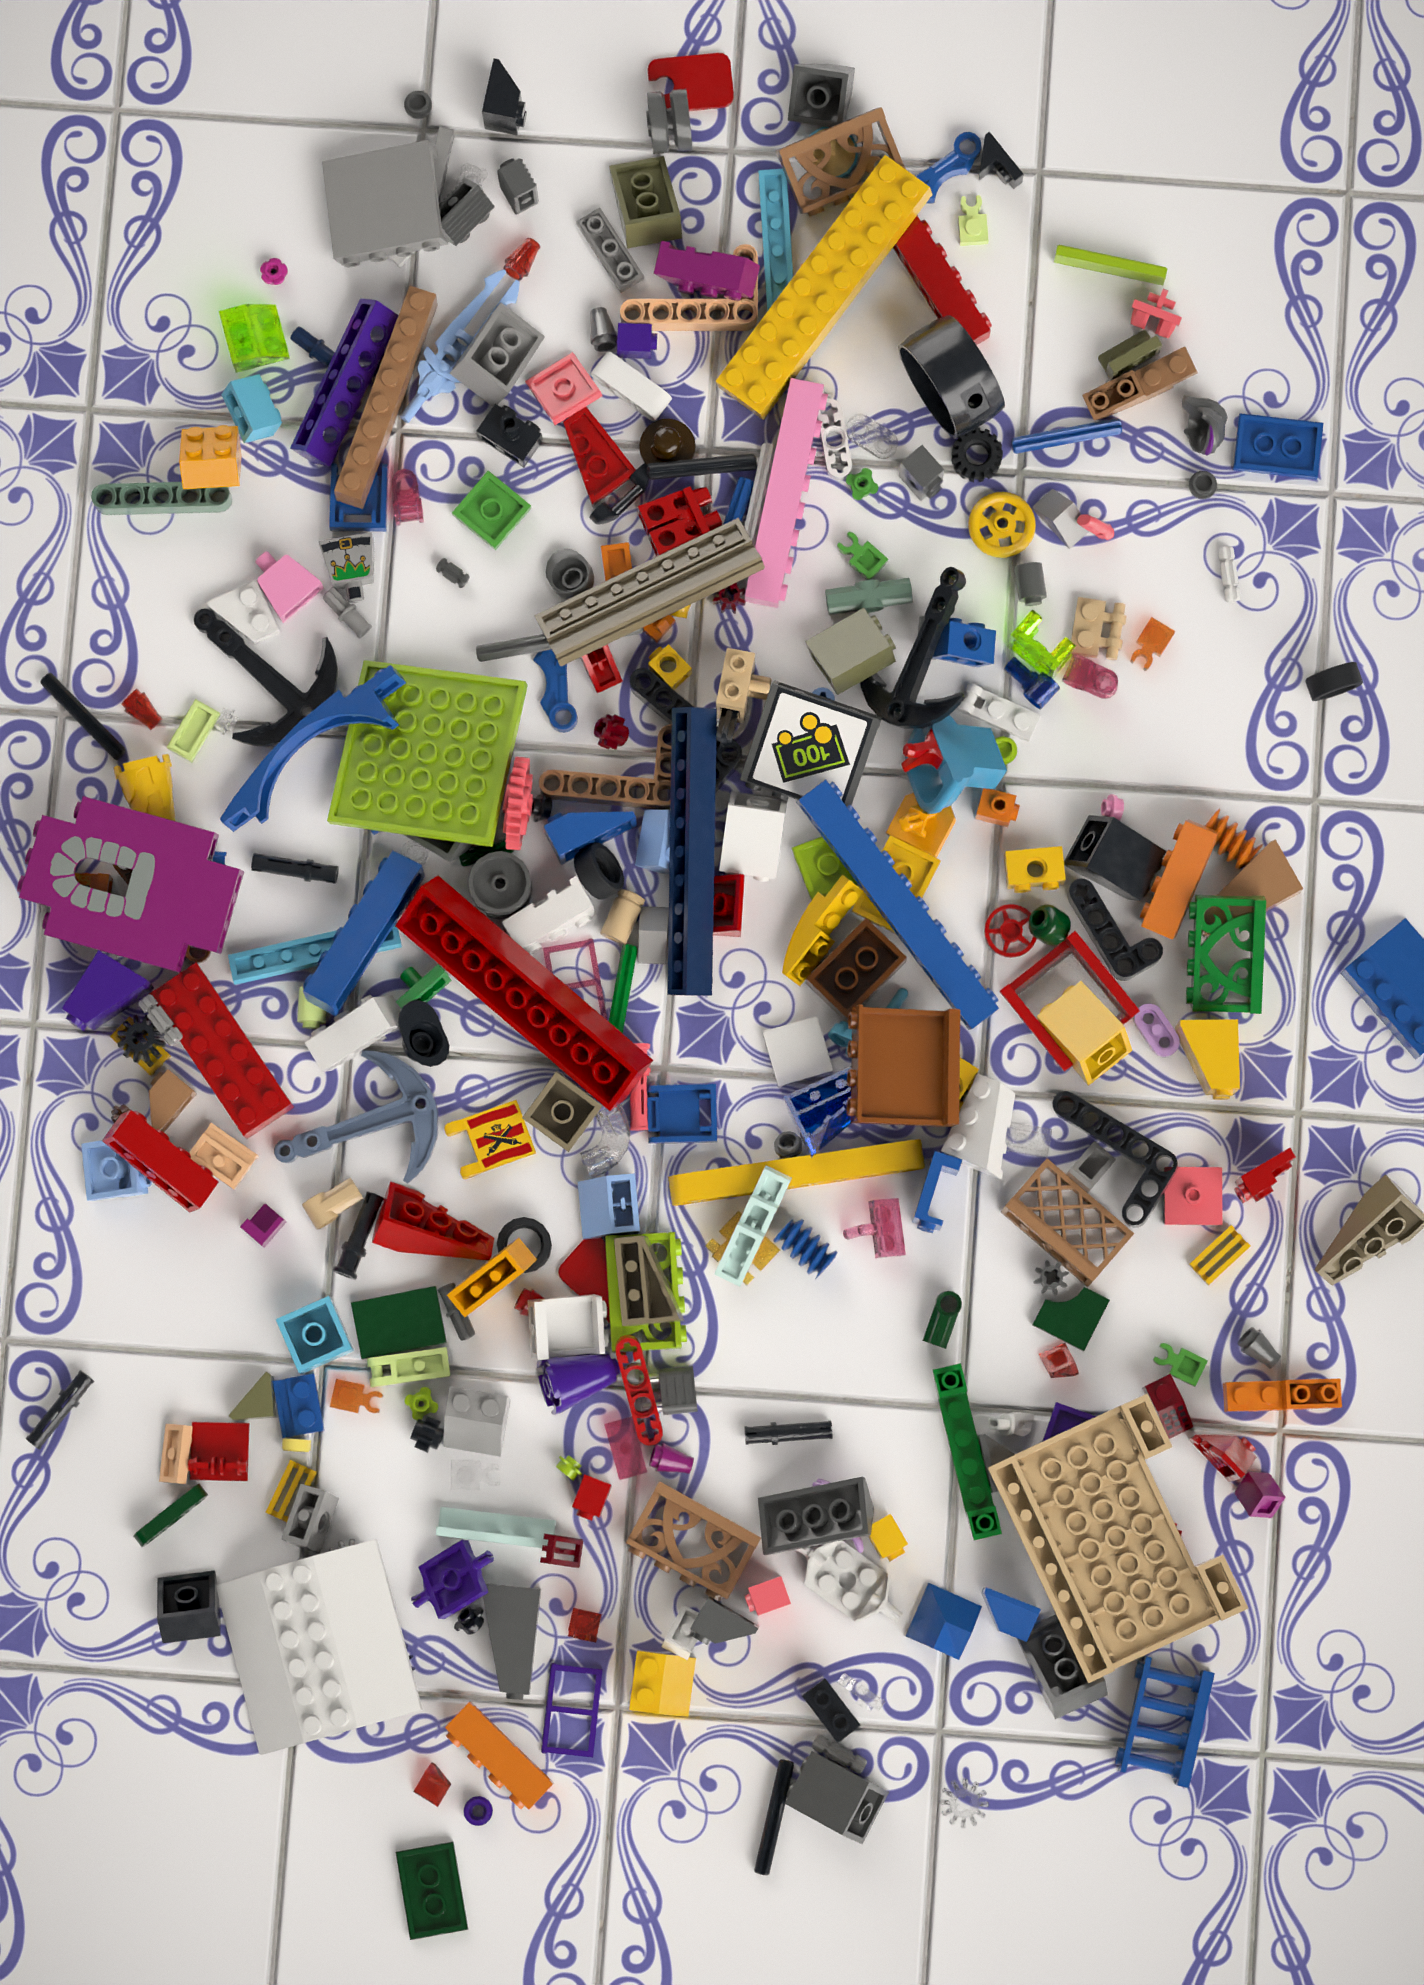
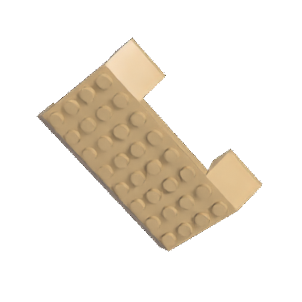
M1148 1393L988 1467L1088 1683L1219 1620L1223 1621L1249 1609L1223 1554L1194 1566L1145 1462V1459L1172 1448V1444Z

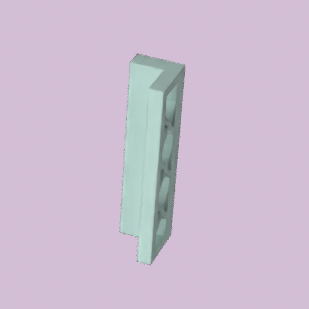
M441 1507L439 1524L436 1527V1536L542 1548V1545L547 1546L548 1540L543 1539L544 1533L555 1535L556 1520Z

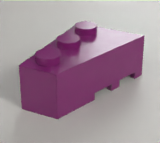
M661 241L653 274L677 286V291L693 295L694 291H700V294L712 298H717V294H723L725 298L740 301L741 297H753L760 265L746 257L712 251V253L695 252L696 248L687 246L686 250H680L672 246L670 242Z

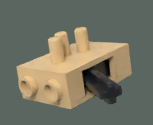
M727 648L716 700L717 719H719L716 740L721 741L723 745L732 742L736 722L744 724L749 697L767 700L772 679L754 675L755 653L732 648Z

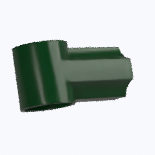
M944 1291L937 1296L922 1341L944 1349L947 1348L957 1316L962 1308V1301L957 1293ZM947 1295L954 1297L956 1300V1308L952 1312L943 1311L940 1305L942 1298Z

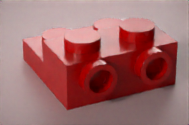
M1286 1149L1235 1181L1237 1187L1234 1188V1191L1242 1203L1252 1198L1255 1202H1258L1274 1191L1272 1186L1277 1183L1275 1178L1293 1167L1290 1162L1296 1156L1292 1149Z

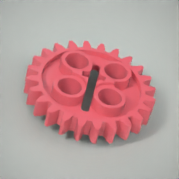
M515 757L514 766L509 775V783L506 787L503 803V813H505L503 833H506V849L521 850L522 839L526 835L527 823L531 816L533 794H531L533 774H530V758Z

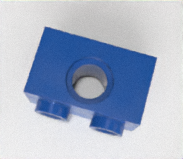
M950 618L942 631L932 658L977 668L994 664L996 630L985 628L983 623L964 624L960 618Z

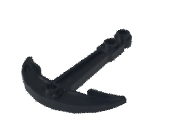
M948 567L942 572L940 585L934 590L924 614L925 620L893 691L889 692L885 689L887 684L878 673L860 682L867 705L876 715L881 716L882 720L904 729L928 727L949 716L965 698L964 694L959 692L944 698L924 700V704L916 703L942 631L955 611V605L959 598L958 591L963 589L966 584L965 575L961 570Z
M200 609L194 615L196 628L202 633H207L208 639L229 658L235 659L288 711L286 715L273 725L267 722L251 730L233 733V740L253 746L267 747L277 745L306 717L302 715L304 708L309 707L313 711L336 692L338 677L337 659L328 637L322 638L321 657L315 671L317 679L310 689L304 693L245 644L244 639L223 620H217L212 610ZM203 615H208L210 617L209 621L205 624L201 623L200 618ZM223 634H229L230 639L227 642L220 641V637Z

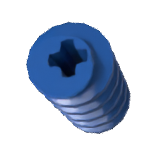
M792 1219L777 1234L773 1241L777 1243L784 1240L781 1249L785 1251L793 1248L790 1257L793 1259L801 1256L798 1265L802 1267L809 1263L807 1274L810 1275L817 1271L818 1274L815 1278L817 1279L834 1261L838 1252L835 1250L827 1254L826 1252L830 1244L827 1242L819 1246L818 1243L821 1236L818 1234L812 1238L809 1237L813 1228L810 1226L802 1230L801 1227L804 1220L800 1219L794 1222Z

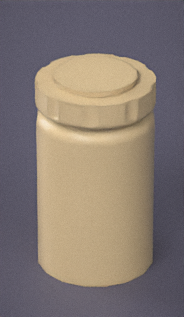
M621 889L617 892L618 897L614 899L600 934L614 942L626 944L641 911L640 906H643L645 899L634 892Z

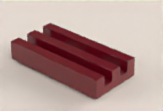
M544 1533L543 1539L548 1540L547 1546L542 1545V1551L546 1552V1557H541L540 1563L573 1568L580 1567L583 1539ZM556 1541L576 1544L575 1550L555 1547ZM554 1553L574 1556V1560L554 1559Z

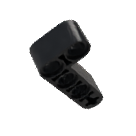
M1083 878L1076 879L1071 883L1067 892L1068 901L1110 972L1117 980H1130L1159 962L1163 955V947L1157 939L1146 938L1130 947L1093 884ZM1077 887L1080 890H1087L1085 899L1088 904L1092 900L1095 902L1087 906L1085 910H1082L1085 905L1084 899L1081 896L1076 897L1074 895ZM1091 911L1100 912L1103 922L1100 924L1091 923L1088 919V913ZM1107 935L1115 937L1118 942L1117 947L1113 949L1106 948L1103 945L1102 938ZM1144 946L1154 947L1157 956L1153 959L1145 958L1142 954V948ZM1120 960L1129 961L1132 965V971L1130 973L1120 972L1117 968V962Z

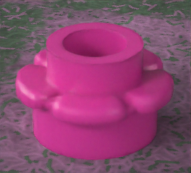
M271 258L268 262H263L260 267L261 278L267 284H281L288 274L286 264H282L278 258ZM272 269L276 270L275 274L271 273Z

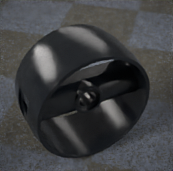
M946 315L932 321L911 334L898 346L903 366L917 393L938 424L952 438H958L970 433L994 418L1005 408L1002 391L989 364L973 339L954 317Z

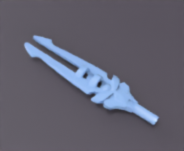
M502 269L484 278V290L473 299L435 342L438 349L436 355L428 346L425 348L423 353L425 360H421L416 368L419 374L416 395L399 416L403 421L409 423L422 404L431 396L434 397L440 393L449 394L456 388L455 383H461L449 373L479 332L478 330L472 337L464 329L506 274V270ZM519 280L514 281L499 303L501 302L505 306L510 303H516L520 285ZM457 338L463 340L467 344V346H464L461 343H459ZM445 354L453 357L455 362L449 360Z

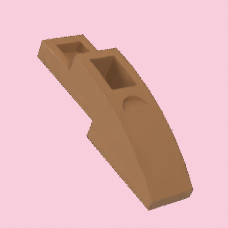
M1184 346L1136 371L1131 370L1082 396L1093 420L1096 421L1156 397L1174 388L1173 385L1198 374V371L1187 348Z

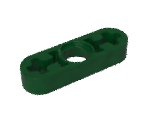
M200 1483L138 1530L133 1537L142 1548L207 1498V1492Z

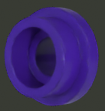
M472 1797L464 1806V1817L472 1825H484L492 1817V1804L485 1797ZM480 1805L483 1807L484 1813L482 1816L474 1815V1806Z

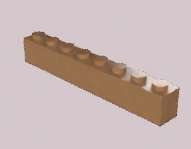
M409 286L334 489L336 501L361 509L364 508L438 306L437 296L434 293Z

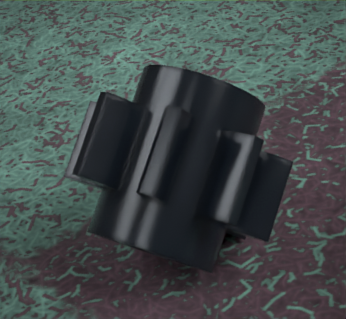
M427 1416L426 1421L418 1419L410 1439L416 1441L414 1447L426 1453L429 1452L430 1447L437 1450L444 1436V1429L439 1427L441 1421Z

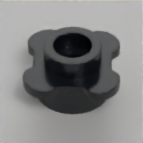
M541 792V795L538 794L536 798H533L531 815H534V822L550 818L552 798L545 797V793Z
M471 1607L465 1608L459 1613L458 1622L455 1623L454 1629L456 1631L462 1629L468 1635L476 1633L484 1623V1618L482 1617L484 1610L481 1607L476 1609Z

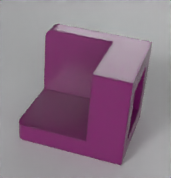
M263 1204L250 1220L247 1218L240 1228L265 1248L287 1221L267 1204Z
M1248 1471L1235 1490V1495L1250 1517L1272 1518L1286 1498L1269 1473Z

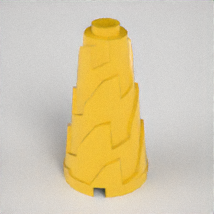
M169 754L162 755L163 762H160L156 755L123 763V772L120 766L113 767L115 778L119 781L130 809L175 821L172 795L173 783L170 769L172 764Z

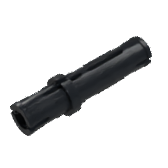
M254 853L251 863V871L303 878L306 882L316 880L336 884L339 874V866L314 863V860L310 859L299 861Z
M80 1370L68 1387L58 1393L60 1397L25 1439L40 1450L71 1409L78 1407L80 1404L79 1399L95 1381ZM77 1388V1391L73 1394V1396L68 1400V1402H67V1403L65 1404V1406L62 1408V1405L66 1402V1400L71 1396V1394H72V1393L74 1392V1390ZM58 1412L57 1416L53 1419V1421L49 1424V1426H48V1427L45 1429V1431L43 1432V1429H44V1428L46 1427V1425L50 1422V1420L54 1417V1415Z
M828 1420L824 1422L777 1425L776 1422H770V1425L744 1426L745 1444L771 1443L772 1445H778V1442L833 1439L832 1422Z

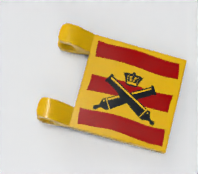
M517 1099L445 1125L444 1130L448 1137L467 1131L478 1162L460 1168V1174L463 1179L472 1178L483 1172L536 1154L525 1121L522 1119L523 1116Z

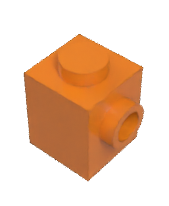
M983 788L975 819L1008 828L1010 820L1016 821L1020 807L1019 804H1015L1017 796Z

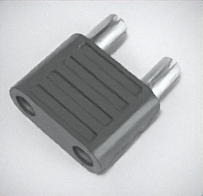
M693 1366L658 1369L659 1373L649 1374V1378L659 1377V1379H650L651 1384L660 1383L662 1402H656V1405L662 1406V1408H657L658 1412H663V1415L698 1412ZM644 1374L639 1375V1379L644 1378ZM651 1403L642 1404V1408L651 1406Z

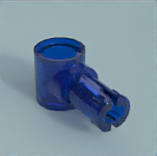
M1013 657L1004 668L1008 674L1022 685L1024 697L1040 710L1060 690V686L1048 674L1044 672L1039 674L1036 671H1031L1016 657Z

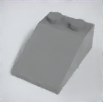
M500 302L449 374L493 407L494 404L498 405L509 394L545 336Z

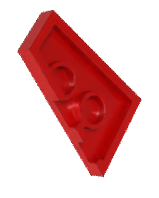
M584 407L565 420L563 425L593 507L628 481L636 469L590 410Z

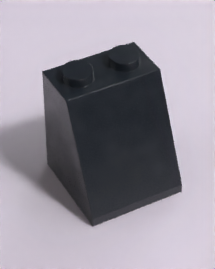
M1089 815L1064 860V866L1128 900L1141 901L1150 890V882L1154 874L1161 869L1163 858L1167 851L1114 817Z

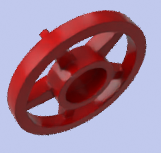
M1015 904L1002 905L996 908L987 918L984 927V935L988 946L996 954L1007 958L1020 957L1030 951L1037 939L1033 936L1031 942H1029L1022 936V927L1029 921L1031 912ZM1006 910H1018L1027 917L1018 922L1017 920L1010 919ZM1002 911L1004 922L1000 928L989 929L992 918ZM989 934L1000 935L1004 940L1003 951L993 944ZM1016 941L1027 946L1019 952H1007L1010 943Z

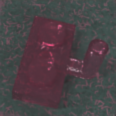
M899 1198L868 1201L871 1224H861L846 1228L843 1231V1236L847 1240L872 1235L875 1259L906 1255Z

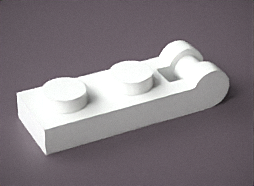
M967 684L965 689L966 696L957 707L958 711L1029 742L1041 716L1040 714L990 693L975 684ZM977 698L984 701L981 709L973 706Z

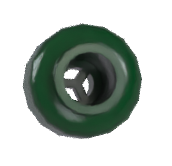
M1045 904L1031 913L1028 928L1031 935L1046 945L1055 946L1063 942L1069 935L1071 921L1069 916L1054 905Z

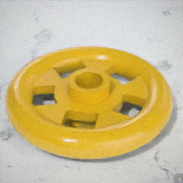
M994 492L982 497L974 505L969 515L968 529L972 541L982 552L992 557L1007 558L1019 554L1028 547L1035 534L1036 521L1031 507L1020 496L1010 492ZM1005 503L1017 508L1014 515L1003 510ZM991 506L996 512L987 519L982 513ZM1005 520L1007 527H998L997 521ZM1016 521L1024 522L1023 533L1015 532ZM988 526L989 532L993 536L985 540L980 529ZM1011 537L1012 545L1000 547L999 539Z

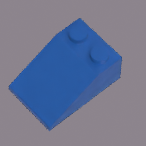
M633 811L577 812L565 815L557 813L546 820L548 824L544 825V830L560 864L563 865L574 859V856L579 851L592 843L603 844L636 827L637 822Z

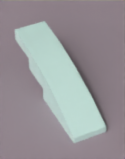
M765 1166L714 1275L739 1287L741 1286L792 1177L769 1166Z

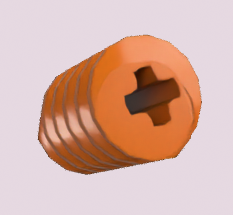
M1219 808L1205 826L1220 832L1215 846L1220 845L1217 854L1222 855L1228 851L1226 861L1229 863L1237 859L1235 869L1238 870L1246 866L1264 844L1254 848L1256 838L1252 837L1245 840L1247 833L1245 829L1236 833L1238 823L1235 822L1228 826V815L1219 819Z

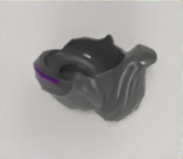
M1184 395L1182 398V408L1189 414L1188 428L1184 429V433L1189 439L1192 450L1206 456L1215 453L1225 438V424L1228 418L1225 409L1212 399L1194 398Z

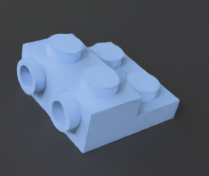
M102 1140L81 1144L87 1201L148 1194V1187L152 1185V1182L102 1142Z

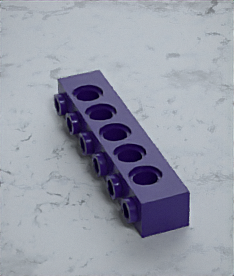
M360 298L290 449L313 464L330 467L332 461L337 456L338 448L344 436L349 431V425L353 416L361 405V399L372 382L376 367L384 356L385 348L392 335L399 316L377 300Z

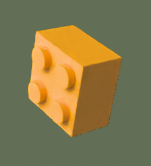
M220 425L218 427L182 429L179 465L183 489L240 486L242 453L238 426Z

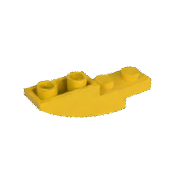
M843 874L825 897L817 892L801 916L789 942L782 973L799 986L803 984L835 943L829 935L864 892Z

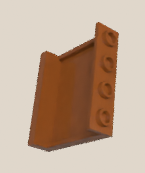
M863 1005L853 1007L852 1012H849L848 1028L852 1029V1041L848 1042L847 1048L848 1058H852L851 1069L847 1073V1085L851 1087V1098L847 1100V1115L851 1116V1123L953 1127L958 1125L960 1009L937 1011L863 1007Z

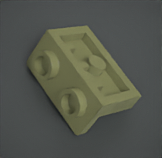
M1142 330L1100 354L1098 361L1109 379L1113 380L1158 355L1162 343L1157 335L1151 338L1146 330Z

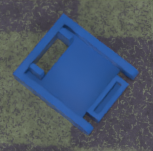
M332 463L330 531L387 532L388 464H382V476H377L376 472L364 508L361 509L336 501L334 489L340 475H338V463ZM345 515H371L372 522H345Z
M716 1084L647 1086L648 1093H659V1097H647L648 1132H660V1137H648L649 1144L717 1143ZM699 1100H711V1127H700Z

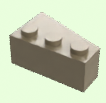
M646 1236L615 1238L622 1326L685 1321L649 1238Z

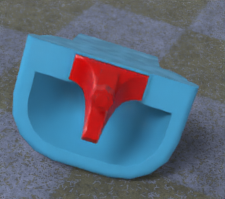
M950 715L928 727L913 729L907 744L902 749L905 760L901 763L904 772H907L920 808L928 814L939 813L943 808L951 806L965 786L995 789L1007 771L991 728L958 725Z

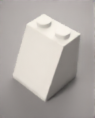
M731 791L719 871L725 872V875H750L758 881H770V878L776 879L788 800Z

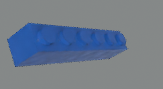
M392 850L388 858L384 857L382 859L375 879L373 881L370 880L363 890L364 896L359 904L352 906L348 914V921L344 927H340L333 937L334 943L328 951L325 950L320 956L318 968L314 974H310L303 984V993L308 1002L337 1016L423 881L425 873L421 864Z

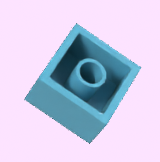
M330 1296L275 1319L300 1374H304L355 1351Z

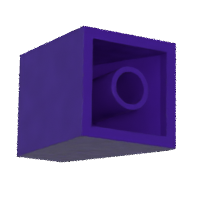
M98 950L63 1005L62 1010L68 1014L65 1019L77 1028L84 1031L88 1027L94 1031L153 991L154 987L147 979Z

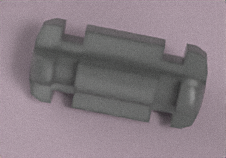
M446 558L441 559L436 566L438 573L442 572V576L454 584L458 583L459 588H463L470 579L469 574H463L462 569L452 562L448 563Z

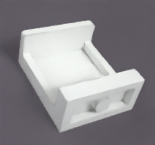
M593 1294L528 1300L531 1358L547 1360L549 1357L593 1353L605 1354V1347H608L609 1344L608 1332L604 1330L603 1318L607 1317L606 1302L602 1301L601 1296Z

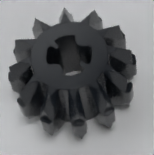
M134 1015V1024L132 1026L128 1021L123 1022V1025L128 1030L127 1032L118 1031V1036L125 1038V1040L117 1044L119 1048H126L123 1053L126 1058L133 1055V1061L139 1063L143 1055L145 1062L150 1063L151 1058L149 1054L153 1053L156 1057H159L161 1054L156 1047H166V1043L159 1040V1038L165 1035L164 1033L160 1034L152 1023L150 1024L147 1015L144 1016L142 1023L138 1015ZM148 1033V1036H145L148 1040L147 1043L139 1042L137 1045L135 1044V1042H138L136 1039L138 1034L144 1036Z

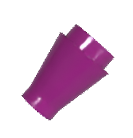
M664 1443L662 1445L655 1444L649 1466L655 1468V1471L690 1474L694 1457L688 1456Z

